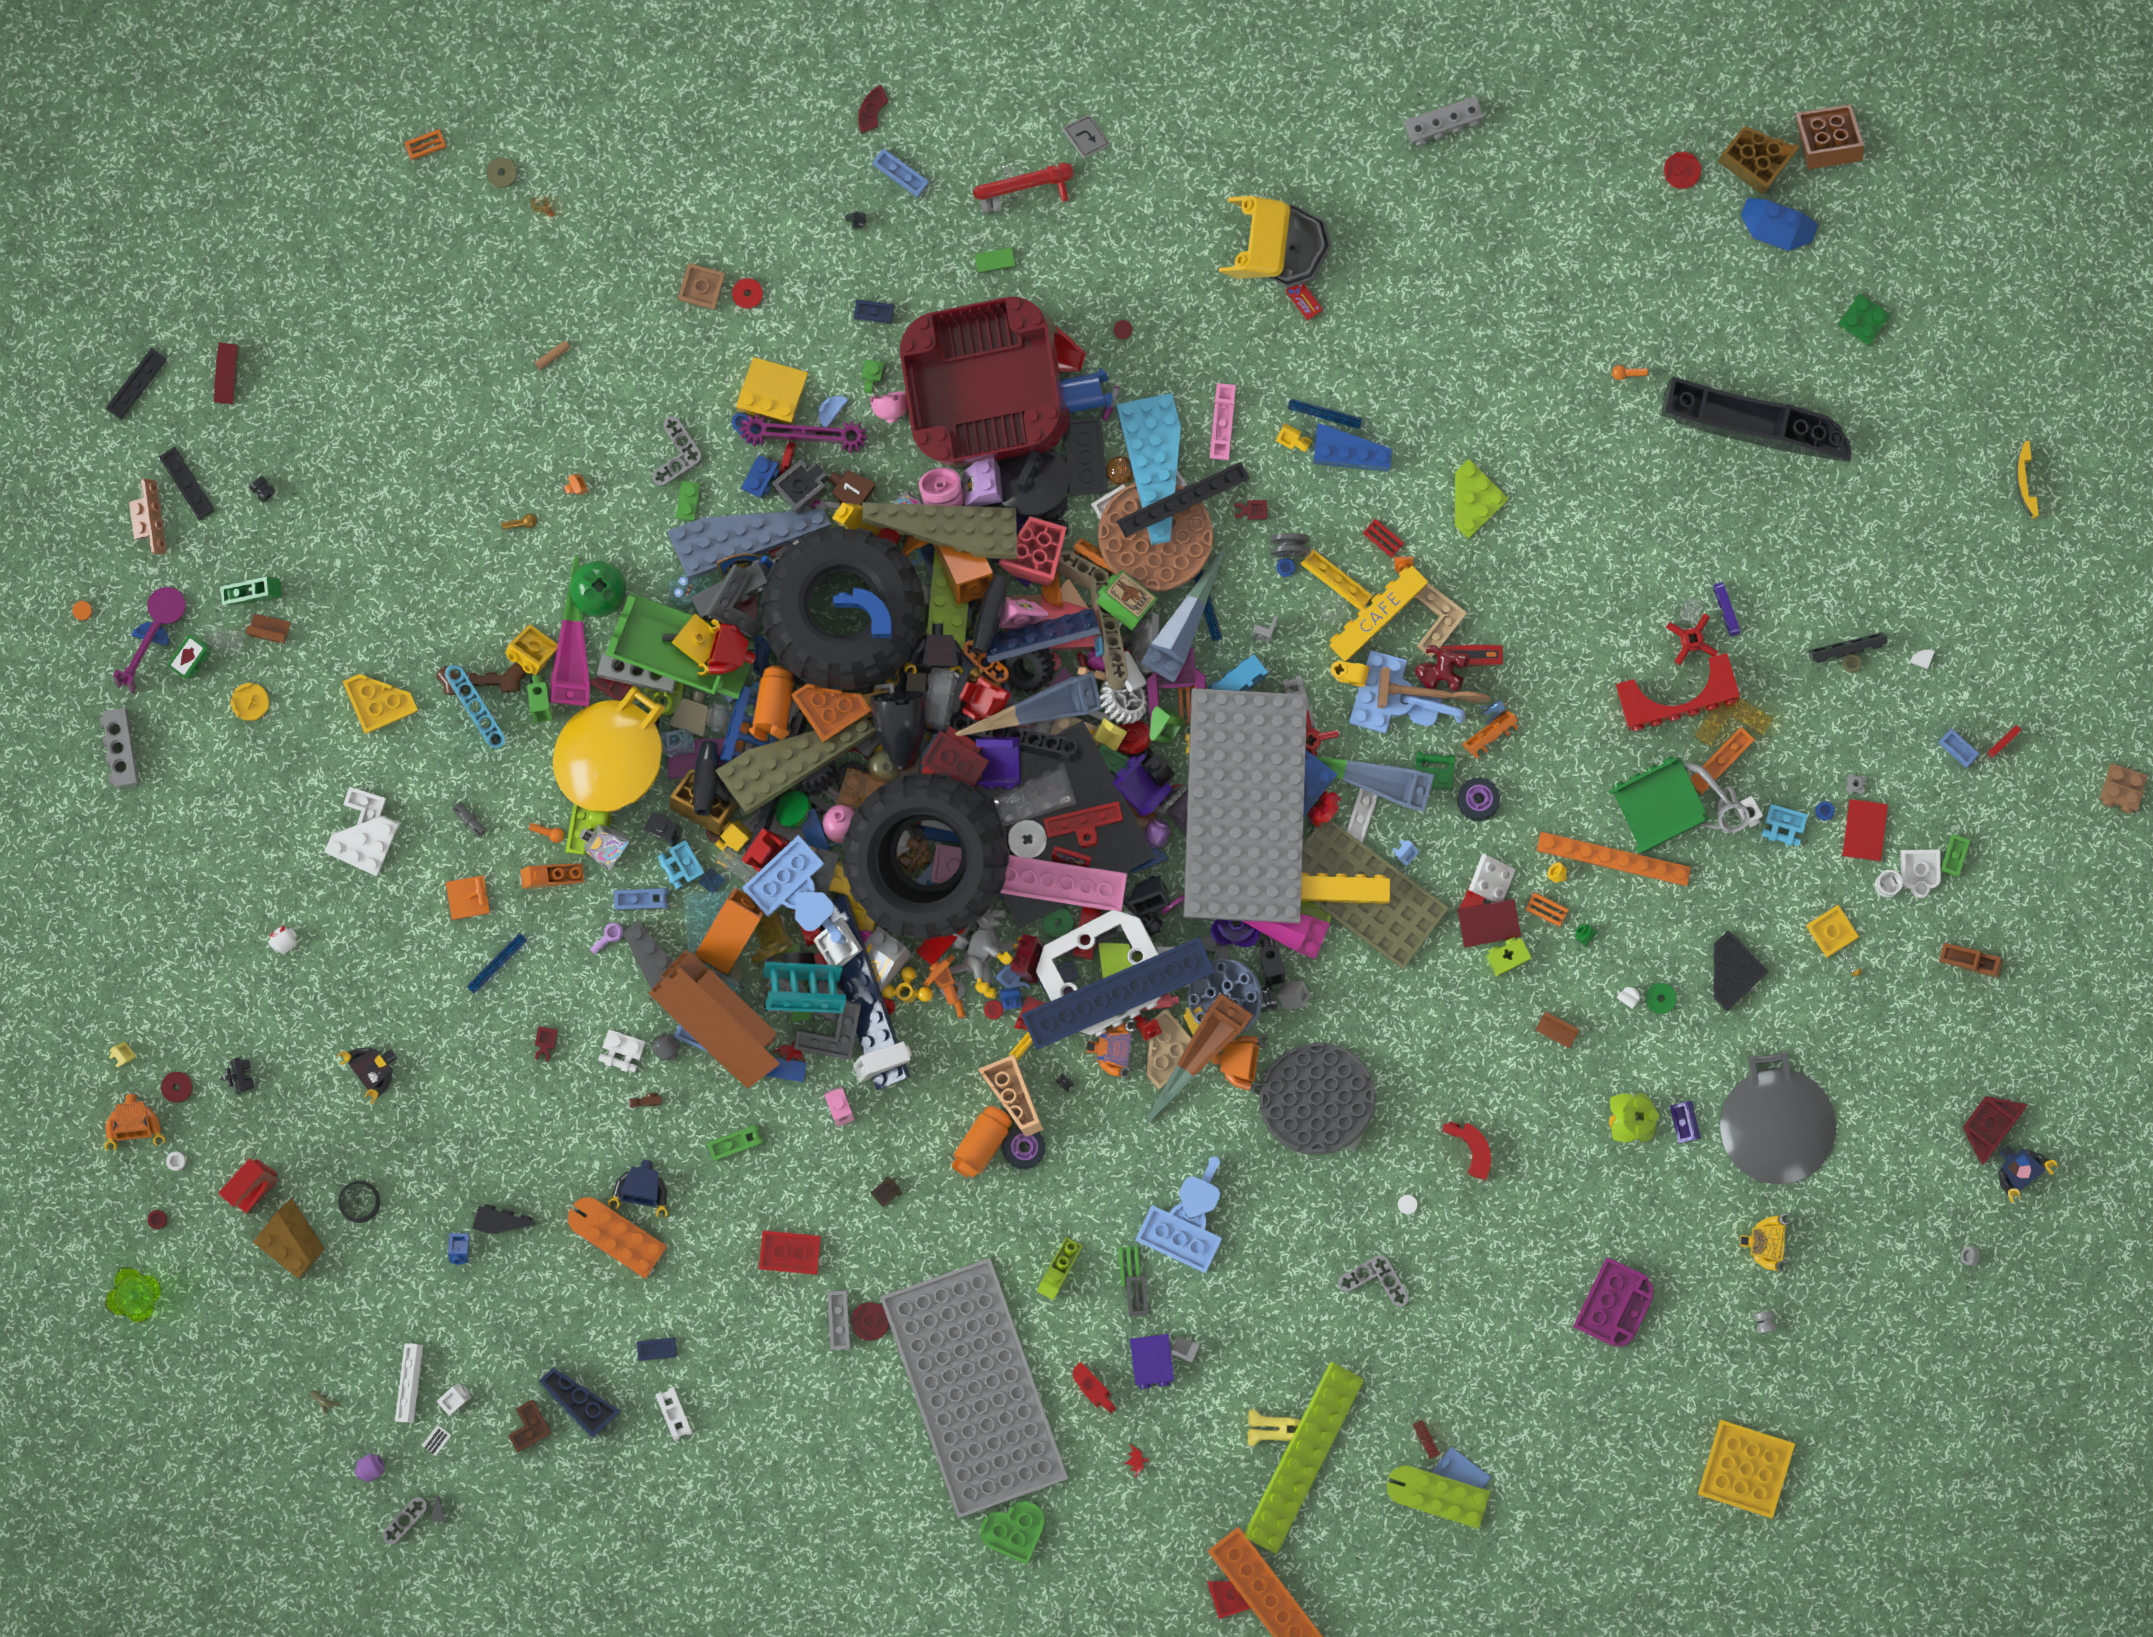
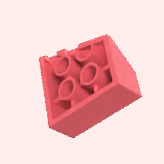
M1030 516L1017 535V559H1001L998 564L1012 576L1049 587L1054 580L1067 527Z

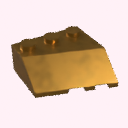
M1743 126L1717 162L1761 195H1764L1800 146L1796 144L1791 145L1782 139H1775L1766 136L1765 133Z
M690 769L670 796L669 809L719 835L738 809L739 804L724 801L715 795L709 815L700 816L695 814L693 801L695 770Z
M292 1198L276 1212L253 1241L256 1246L300 1280L325 1250Z

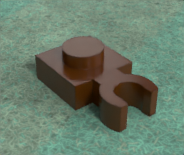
M648 1093L646 1097L628 1099L630 1108L663 1105L662 1096H658V1093Z

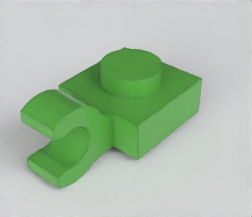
M866 359L861 376L862 379H866L864 393H872L874 381L880 383L885 363Z

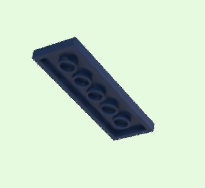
M1094 608L1084 609L1074 614H1065L1055 619H1046L1037 624H1028L1022 628L1009 629L1003 633L996 634L986 653L988 663L1100 634Z

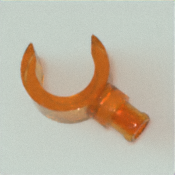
M532 197L531 206L534 211L544 212L550 218L554 216L555 213L548 207L546 197L545 204L541 208L535 207L534 197Z

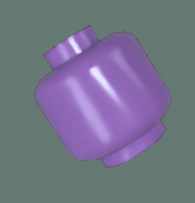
M1155 819L1148 822L1143 834L1150 847L1156 849L1157 846L1163 847L1166 845L1171 830L1168 823Z
M370 1453L357 1460L355 1474L359 1479L371 1482L383 1475V1469H385L384 1461L379 1455Z

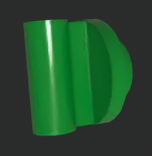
M1589 924L1581 925L1576 930L1575 938L1580 944L1587 947L1597 934V931Z

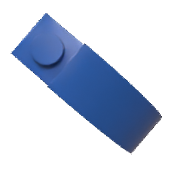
M853 588V596H850L849 593H838V595L833 596L835 607L860 608L871 616V634L873 638L893 637L890 614L885 604L876 595L864 589Z

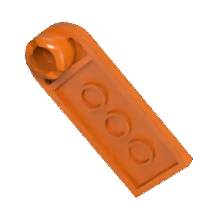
M590 1197L577 1200L573 1206L587 1214V1216L584 1218L570 1208L568 1213L570 1228L646 1279L667 1246L598 1200Z

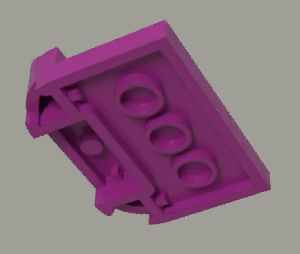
M1606 1257L1573 1328L1609 1344V1346L1626 1347L1635 1338L1653 1301L1654 1288L1650 1280L1644 1274Z

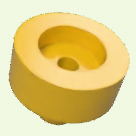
M1560 862L1554 863L1549 868L1547 877L1554 883L1564 882L1567 879V868Z

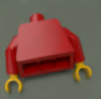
M713 619L711 621L712 624L717 626L708 627L710 632L715 634L707 662L709 667L700 663L698 667L705 668L704 672H697L698 675L706 677L708 673L710 675L734 672L743 665V662L753 664L756 654L747 651L749 641L737 626L725 623L719 624L717 620Z

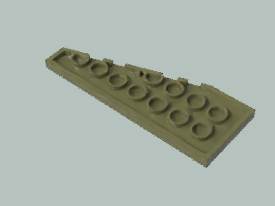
M866 502L862 504V523L885 529V527L896 530L898 534L904 535L906 533L913 535L915 539L941 547L943 545L955 548L957 552L962 553V551H965L977 558L1017 559L1016 508Z
M864 716L824 743L815 731L749 749L715 771L745 814L748 815L876 734V730L866 716Z

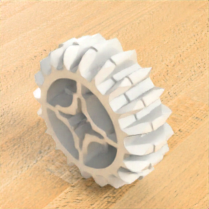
M1107 681L1102 684V689L1099 691L1101 695L1100 701L1103 702L1101 707L1105 708L1104 714H1110V719L1115 718L1116 723L1122 722L1123 725L1131 724L1141 719L1146 713L1149 705L1147 703L1148 697L1145 696L1147 690L1139 688L1129 693L1126 686L1117 691L1111 689Z

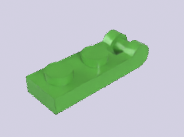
M757 1124L708 1142L707 1145L713 1161L765 1143L763 1137H760L759 1125ZM751 1134L753 1140L748 1142L746 1135Z

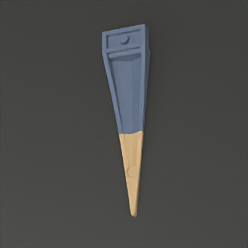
M1094 672L1070 677L957 732L955 735L962 736L1010 726L1086 715L1100 710L1102 707Z

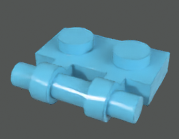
M1770 804L1765 824L1772 825L1771 831L1763 829L1762 836L1769 838L1768 840L1785 842V845L1799 846L1801 839L1795 838L1794 834L1795 832L1803 833L1808 814ZM1778 827L1789 830L1788 835L1777 833Z
M686 840L669 849L672 857L667 859L664 853L657 856L661 862V868L665 869L669 876L670 884H673L676 890L683 887L680 882L681 878L685 877L687 882L690 883L705 874ZM675 862L681 870L678 873H675L671 866Z

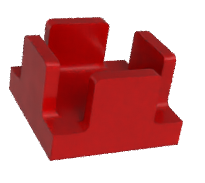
M979 676L975 684L967 682L959 696L960 700L966 702L962 712L974 720L982 721L1002 711L1011 693L989 679Z
M762 828L741 860L745 864L752 866L757 872H760L790 841L786 837Z

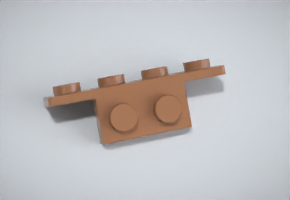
M145 478L141 480L144 498L129 502L133 535L136 540L149 537L152 554L164 555L167 552L158 486L156 480Z

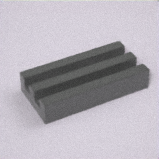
M1145 1275L1126 1276L1129 1316L1147 1315L1148 1303ZM1130 1281H1134L1136 1311H1132ZM1138 1281H1142L1144 1310H1140Z

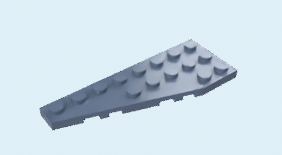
M824 509L803 510L798 515L794 511L706 517L668 530L667 532L689 581L719 570L716 562L726 557L742 553L759 555L803 539L805 535L814 531L819 533L830 529L831 524Z

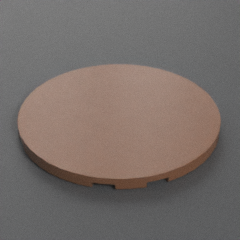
M1136 483L1119 491L1105 507L1098 529L1100 552L1111 572L1118 575L1123 570L1145 589L1152 592L1175 589L1192 580L1206 564L1213 542L1210 516L1203 503L1201 502L1172 517L1170 542L1151 545L1147 528L1125 538L1116 521L1142 509ZM1176 484L1175 492L1180 491L1185 487Z

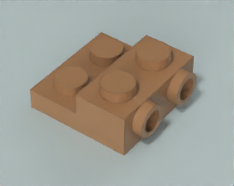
M2111 763L2099 800L2103 801L2102 804L2108 807H2114V805L2121 807V811L2132 814V811L2136 812L2139 808L2148 775Z

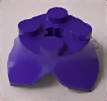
M1214 919V923L1211 926V935L1215 942L1221 945L1235 944L1244 948L1257 943L1260 931L1243 921L1239 923L1240 927H1233L1231 920Z

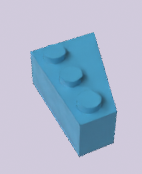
M1253 654L1251 657L1241 661L1237 668L1226 672L1222 680L1219 682L1217 680L1214 681L1208 688L1213 690L1249 691L1266 679L1268 672Z

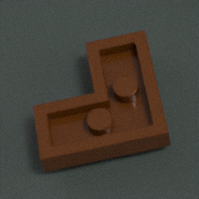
M533 1399L516 1408L525 1426L509 1434L508 1437L518 1453L549 1436L552 1432Z

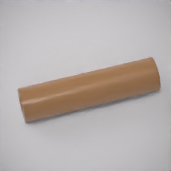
M563 341L534 362L535 365L541 370L569 350V344Z

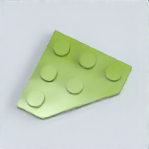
M1470 459L1455 471V527L1469 539L1509 500Z

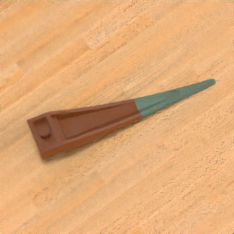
M1223 993L1218 995L1208 1008L1147 1117L1146 1124L1243 1030L1253 1016L1251 1012Z

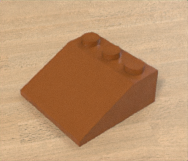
M1851 104L1795 113L1807 170L1863 161L1864 144Z

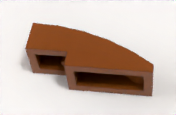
M1944 943L1939 962L1999 979L2004 960L2001 957L1985 954L1978 950Z

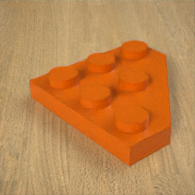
M806 684L791 694V697L823 743L871 712L870 707L861 694L826 689L812 684Z

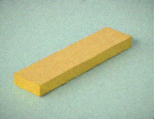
M1314 549L1301 563V565L1359 610L1365 607L1373 597L1372 594Z

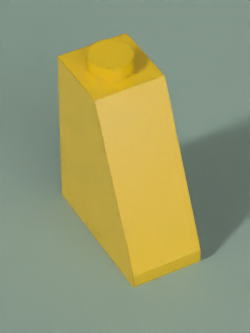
M842 503L832 517L840 526H845V529L857 530L862 528L873 531V534L876 536L882 529L862 523V505Z

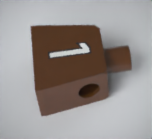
M849 470L843 477L834 471L828 479L830 483L836 486L832 493L841 503L862 505L876 488V483Z

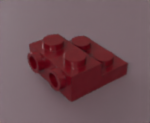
M1023 934L1017 943V953L1011 961V970L1017 976L1024 977L1029 983L1037 984L1038 975L1036 970L1044 944L1035 936Z

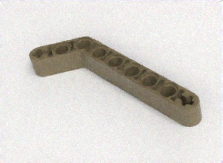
M1062 551L1056 571L1090 591L1092 606L1100 630L1098 636H1102L1104 652L1102 657L1107 682L1111 689L1121 690L1125 686L1128 669L1118 619L1096 603L1100 597L1098 594L1099 590L1104 584L1106 586L1109 585L1107 583L1109 580L1108 572L1070 551Z

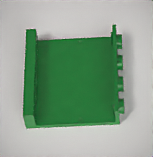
M1670 756L1663 760L1664 764L1658 767L1656 764L1646 768V773L1642 775L1636 773L1629 777L1630 781L1616 783L1613 785L1614 789L1608 791L1609 794L1615 795L1638 843V846L1635 847L1638 854L1649 851L1710 820L1680 757L1674 758Z

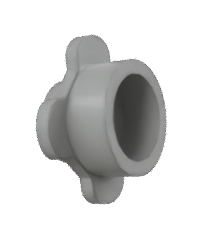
M1849 774L1847 776L1848 784L1846 791L1848 793L1857 792L1858 794H1863L1866 778L1862 775L1858 777Z

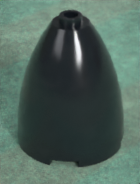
M922 691L875 694L871 696L870 702L874 727L880 744L894 766H897L898 769H908L909 765H912L918 756L925 737L928 722V695Z

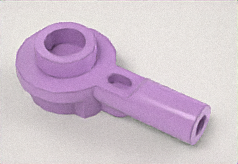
M618 923L608 924L605 927L604 936L590 950L596 954L609 941H619L623 937L621 925Z

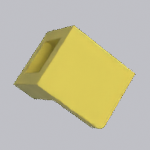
M1104 718L1093 738L1105 744L1111 750L1116 751L1127 731Z

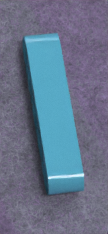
M457 665L448 666L445 670V677L485 742L493 748L501 747L505 742V737L464 670ZM452 669H458V678L452 679L450 677ZM463 685L469 687V693L465 696L460 693V688ZM477 701L479 709L472 712L470 705L472 702ZM483 718H488L490 721L489 726L486 728H482L480 725V721ZM493 734H498L500 737L497 744H492L490 741Z

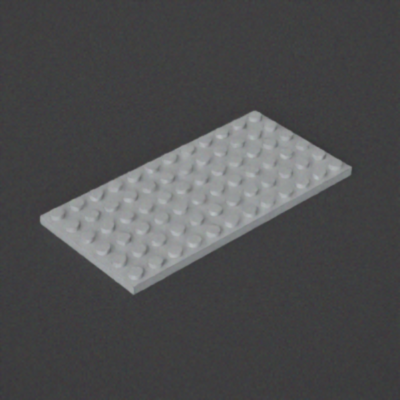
M1192 688L1184 918L1300 923L1307 695Z
M990 1258L880 1297L957 1518L1068 1479Z

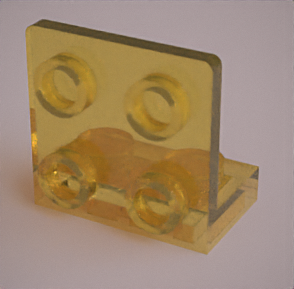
M778 912L771 914L769 917L762 918L755 928L762 948L756 950L757 954L751 956V960L754 964L793 947Z

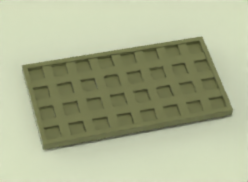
M1331 819L1327 823H1320L1321 827H1316L1302 846V873H1309V876H1316L1317 873H1327L1328 877H1336V874H1347V877L1365 874L1367 878H1374V875H1386V878H1390L1389 904L1312 903L1403 970L1449 907Z

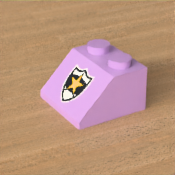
M994 458L976 461L962 473L965 506L979 507L1003 502L1000 467Z

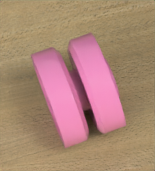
M937 468L930 470L921 477L919 489L923 505H963L964 494L959 474L955 470Z

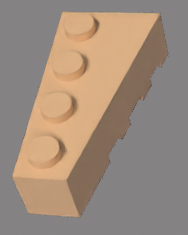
M1014 1055L978 1069L1025 1137L1044 1130L1021 1068Z

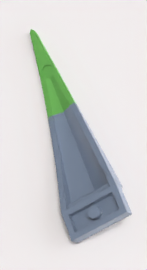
M1315 756L1337 773L1336 778L1406 808L1425 811L1434 774L1411 768Z

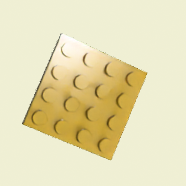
M1720 1420L1697 1495L1773 1519L1795 1443Z

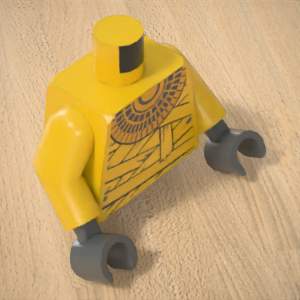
M1791 1213L1767 1217L1758 1222L1755 1228H1752V1236L1740 1235V1247H1751L1750 1256H1753L1755 1262L1765 1269L1779 1270L1785 1274L1789 1273V1271L1783 1270L1784 1265H1790V1263L1783 1261L1785 1225L1793 1224V1222H1787L1786 1217L1792 1215Z

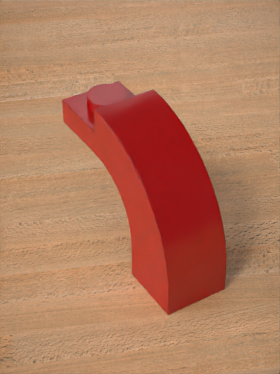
M1449 1121V1124L1444 1123L1441 1132L1462 1139L1470 1147L1472 1160L1467 1175L1485 1181L1491 1165V1152L1485 1137L1478 1129L1468 1123H1465L1463 1129L1459 1128V1124Z

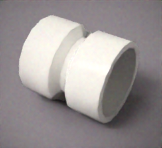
M1887 870L1881 873L1875 881L1876 892L1885 898L1894 896L1902 888L1903 880L1901 875L1894 870Z

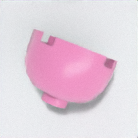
M905 392L888 393L881 396L882 398H879V395L870 397L874 414L880 419H887V423L897 422L898 417L903 416L908 410Z
M838 804L832 806L823 816L822 826L825 834L831 841L843 844L845 833H847L851 823L850 819L855 813L853 807L846 804Z

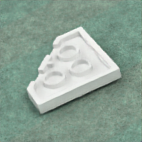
M382 815L331 835L324 852L377 876L400 823Z

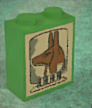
M1121 570L1118 575L1113 574L1107 581L1108 586L1104 584L1099 590L1098 594L1100 597L1096 603L1130 630H1133L1158 598Z

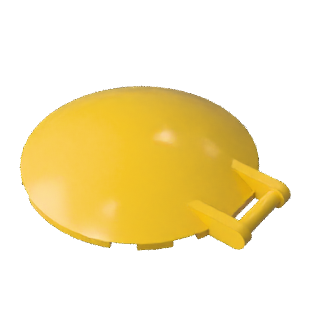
M633 686L622 701L607 700L597 702L576 713L560 732L553 752L554 775L558 786L565 796L579 807L594 812L617 811L621 807L630 803L633 804L650 789L661 767L660 760L661 753H663V745L655 722L664 711V706L660 703H655L641 693L638 687ZM635 699H638L652 709L650 713L647 714L633 704Z

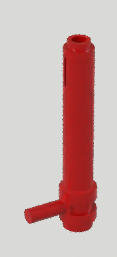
M1065 162L1059 163L1058 166H1047L1043 170L976 186L973 189V196L975 200L979 199L981 201L1049 183L1051 185L1057 183L1061 202L1068 201L1069 198L1064 181L1073 178V169L1070 163L1066 164Z

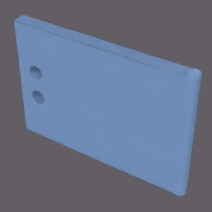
M1450 1447L1431 1472L1481 1489L1491 1479V1476L1484 1473L1452 1447Z

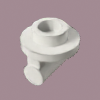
M1626 987L1617 996L1620 1001L1632 1009L1640 1001L1639 992L1631 987Z

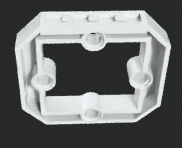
M1112 910L1044 945L1036 973L1050 1000L1053 1001L1064 996V990L1067 987H1072L1074 991L1079 989L1073 983L1064 982L1053 959L1076 947L1085 950L1091 949L1096 943V937L1119 925L1122 926L1133 947L1129 950L1127 956L1128 961L1132 965L1158 955L1141 919ZM1085 934L1091 938V942L1086 946L1082 945L1080 941L1081 937ZM1136 951H1140L1143 954L1140 962L1133 960L1132 956ZM1162 996L1080 1032L1089 1035L1095 1034L1097 1037L1107 1032L1105 1028L1111 1025L1115 1028L1124 1023L1122 1019L1128 1016L1132 1019L1140 1015V1010L1147 1007L1149 1010L1157 1006V1001L1161 1000Z

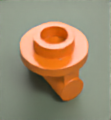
M1413 556L1394 557V567L1398 573L1406 566L1408 568L1414 567Z

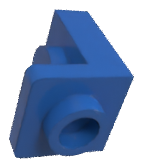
M449 1233V1263L456 1265L469 1263V1233Z

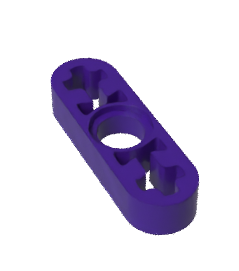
M1723 582L1714 584L1713 590L1719 607L1723 610L1724 615L1722 616L1730 637L1740 634V628Z

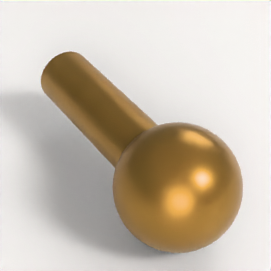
M526 514L523 519L501 522V528L505 530L524 526L531 529L536 526L537 518L533 514Z

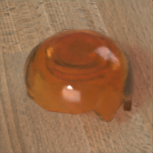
M1116 456L1108 461L1106 474L1112 483L1123 485L1132 481L1134 475L1128 457Z

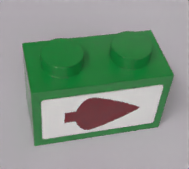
M189 634L167 666L185 679L194 678L200 671L198 667L201 663L206 662L210 657L212 647L195 634Z

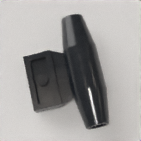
M993 576L983 598L976 599L972 604L971 611L973 612L966 625V635L973 638L972 649L977 652L987 653L998 631L1007 595L1008 579L1004 577Z
M703 741L701 743L695 764L693 783L694 812L700 816L710 814L715 795L724 801L737 803L715 771L723 765L719 766L717 744L713 741Z

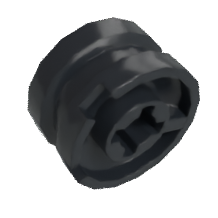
M1265 984V987L1261 988L1262 1013L1267 1012L1268 1009H1278L1271 984Z

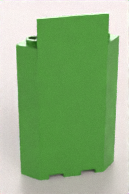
M633 593L628 595L623 612L619 617L616 629L605 653L607 656L712 694L719 692L736 699L739 698L752 665L743 662V665L734 672L715 675L708 673L706 677H700L697 672H704L705 668H699V664L671 642L662 641V634L679 633L693 615ZM703 619V620H704L706 623H708L711 627H716V626H717V625H713L712 622ZM707 659V661H706L704 664H705L707 667H709V664H707V662H708V659Z

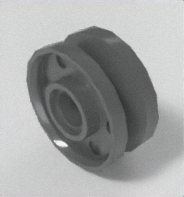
M1299 533L1270 536V543L1279 546L1271 548L1270 555L1275 557H1303L1310 555V548L1301 546L1310 542V536Z

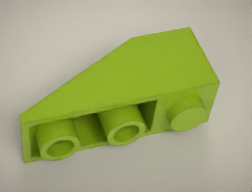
M1065 1237L1037 1289L1038 1293L1054 1301L1083 1247L1081 1244Z

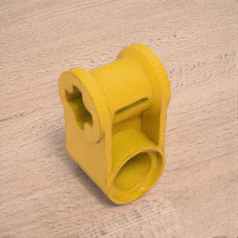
M1336 661L1331 666V673L1338 682L1365 687L1370 667L1359 663Z

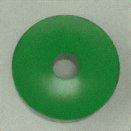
M1060 907L1043 917V928L1049 936L1060 938L1071 932L1073 917L1068 910ZM1056 919L1062 921V924L1060 926H1056L1054 924V921Z
M1665 983L1652 985L1645 995L1647 1007L1656 1014L1668 1013L1674 1008L1677 1000L1674 989ZM1659 995L1664 996L1663 1002L1658 1001L1657 997Z

